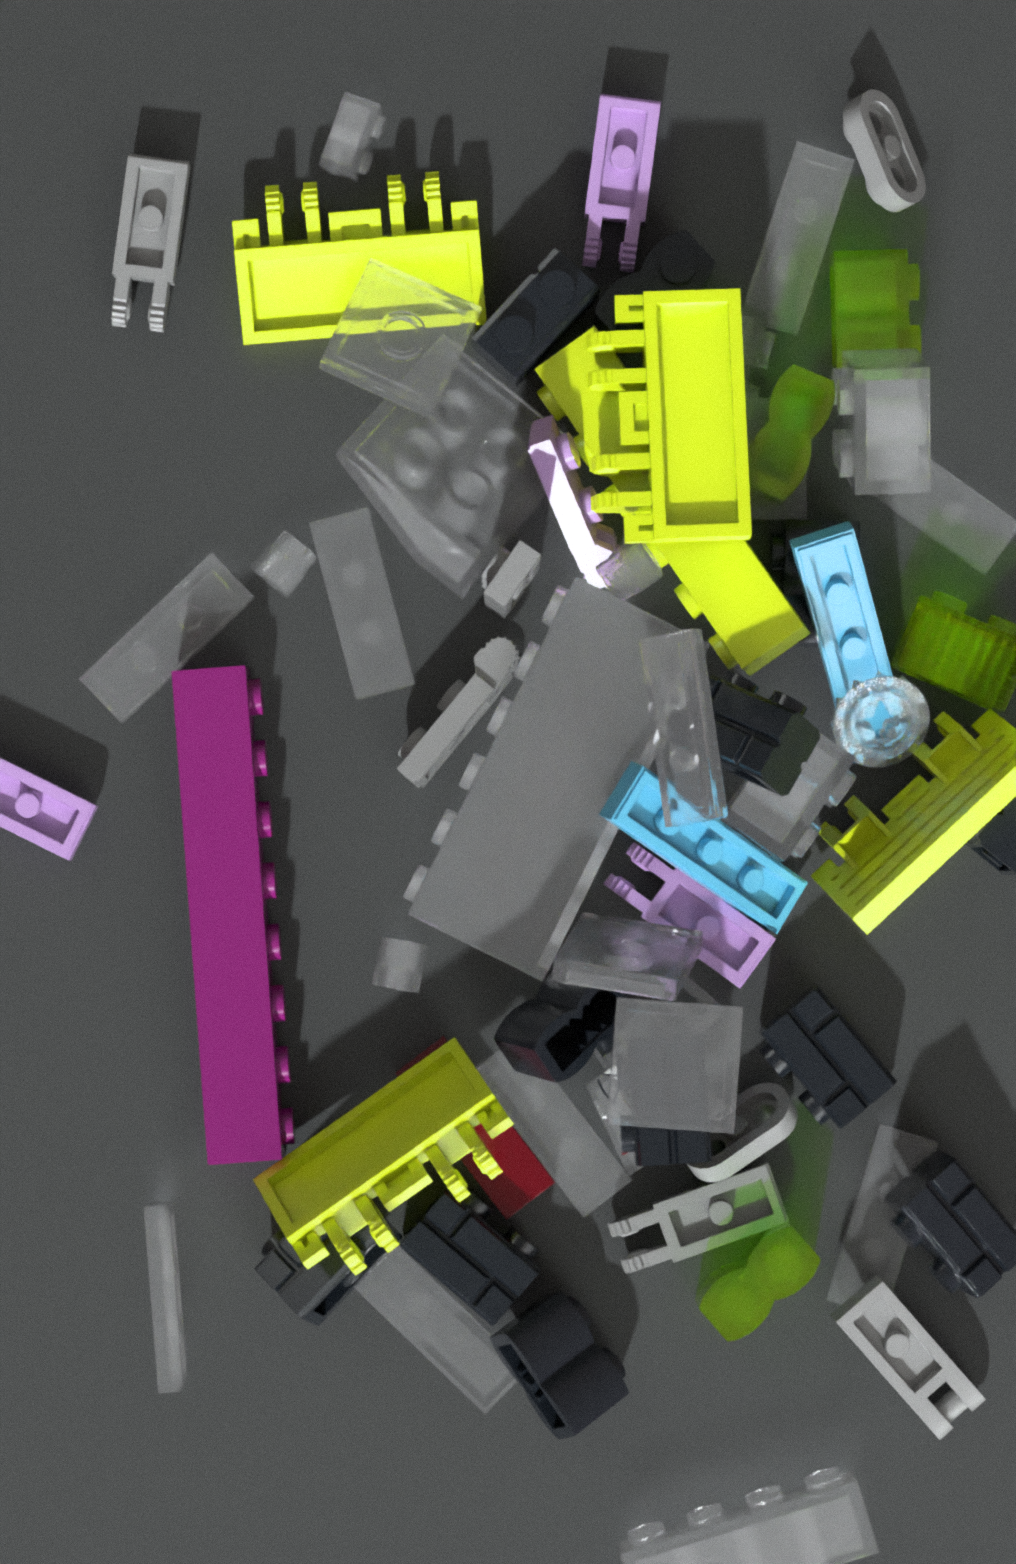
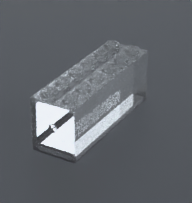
M575 577L569 590L560 585L555 589L541 621L550 626V629L542 645L530 640L514 672V677L523 681L514 701L502 696L486 728L487 733L495 736V739L486 757L476 752L473 754L458 786L468 791V794L458 813L448 808L444 812L431 839V842L441 846L431 868L422 864L418 865L403 895V898L413 902L407 915L542 982L619 829L601 817L599 813L631 761L649 769L666 735L665 728L677 706L681 704L683 695L710 646V643Z

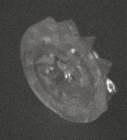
M878 671L875 678L863 682L853 680L852 689L843 698H836V711L834 718L830 720L836 744L847 758L867 767H885L901 762L917 750L927 734L930 712L922 692L903 675L897 678L886 676ZM879 701H882L888 714L894 717L883 721L878 738L870 722L864 719L873 717L875 707H878Z

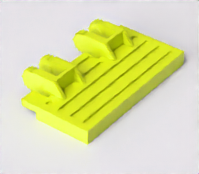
M439 171L425 172L423 192L424 200L428 204L430 229L406 231L404 204L406 202L405 184L401 181V174L387 175L392 234L383 235L380 208L328 212L331 240H323L317 181L304 182L303 190L301 191L302 211L305 212L307 239L285 241L282 217L284 213L283 194L280 192L279 185L265 186L270 245H261L258 218L232 220L243 345L484 325L487 320L477 200L452 201L453 229L444 230Z
M740 288L643 291V295H614L615 324H643V330L596 331L584 336V350L595 354L642 352L643 368H602L585 374L586 388H589L591 391L603 392L628 391L618 392L620 447L648 446L649 452L595 455L589 458V471L594 475L598 474L605 477L648 474V491L601 492L591 497V511L601 514L651 512V514L624 515V544L750 540L752 526Z
M989 708L971 725L977 734L980 735L976 739L943 711L933 721L944 739L933 750L925 742H920L916 737L905 746L911 755L935 778L928 783L922 776H916L885 805L881 811L890 819L885 825L853 795L844 803V806L848 809V814L855 821L852 826L842 834L835 826H831L825 821L816 830L845 862L838 867L829 858L811 877L867 935L1016 797V728Z
M454 1037L283 1157L282 1160H279L256 1176L253 1181L286 1239L293 1246L307 1269H310L329 1255L320 1238L321 1235L327 1233L343 1261L357 1275L366 1269L367 1265L364 1262L362 1252L351 1240L350 1236L367 1224L373 1239L379 1247H383L388 1253L400 1245L372 1199L378 1196L388 1212L395 1209L433 1182L422 1165L430 1160L455 1199L461 1202L471 1194L467 1189V1182L460 1172L454 1169L452 1164L469 1152H472L473 1160L483 1174L488 1175L491 1180L503 1172L474 1127L481 1123L491 1139H494L514 1125V1123L463 1047Z

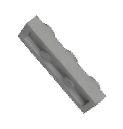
M519 540L512 552L501 546L481 575V578H483L481 581L483 583L482 587L485 589V606L505 620L538 573L541 554L521 540Z

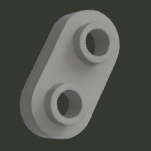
M870 89L848 101L843 109V132L853 147L865 177L866 189L871 199L890 212H900L921 201L926 190L925 177L901 116L892 100L881 91Z
M765 1082L751 1086L709 1115L712 1161L686 1164L698 1179L705 1182H718L729 1178L790 1135L798 1119L795 1104L786 1090L776 1083Z

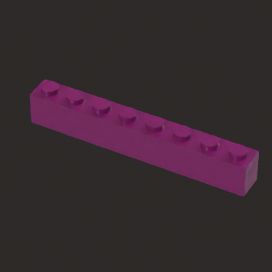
M246 665L171 671L208 1165L282 1160L286 1155L285 1145L295 1144V1121L293 1107L282 1108L280 1083H291L289 1047L277 1045L276 1022L286 1021V999L284 985H273L271 961L282 960V945L279 923L268 924L267 899H277V877L275 862L264 863L262 838L273 837V823L270 801H259L258 777L268 776L266 740H255L253 716L264 715L261 678L250 679V668Z

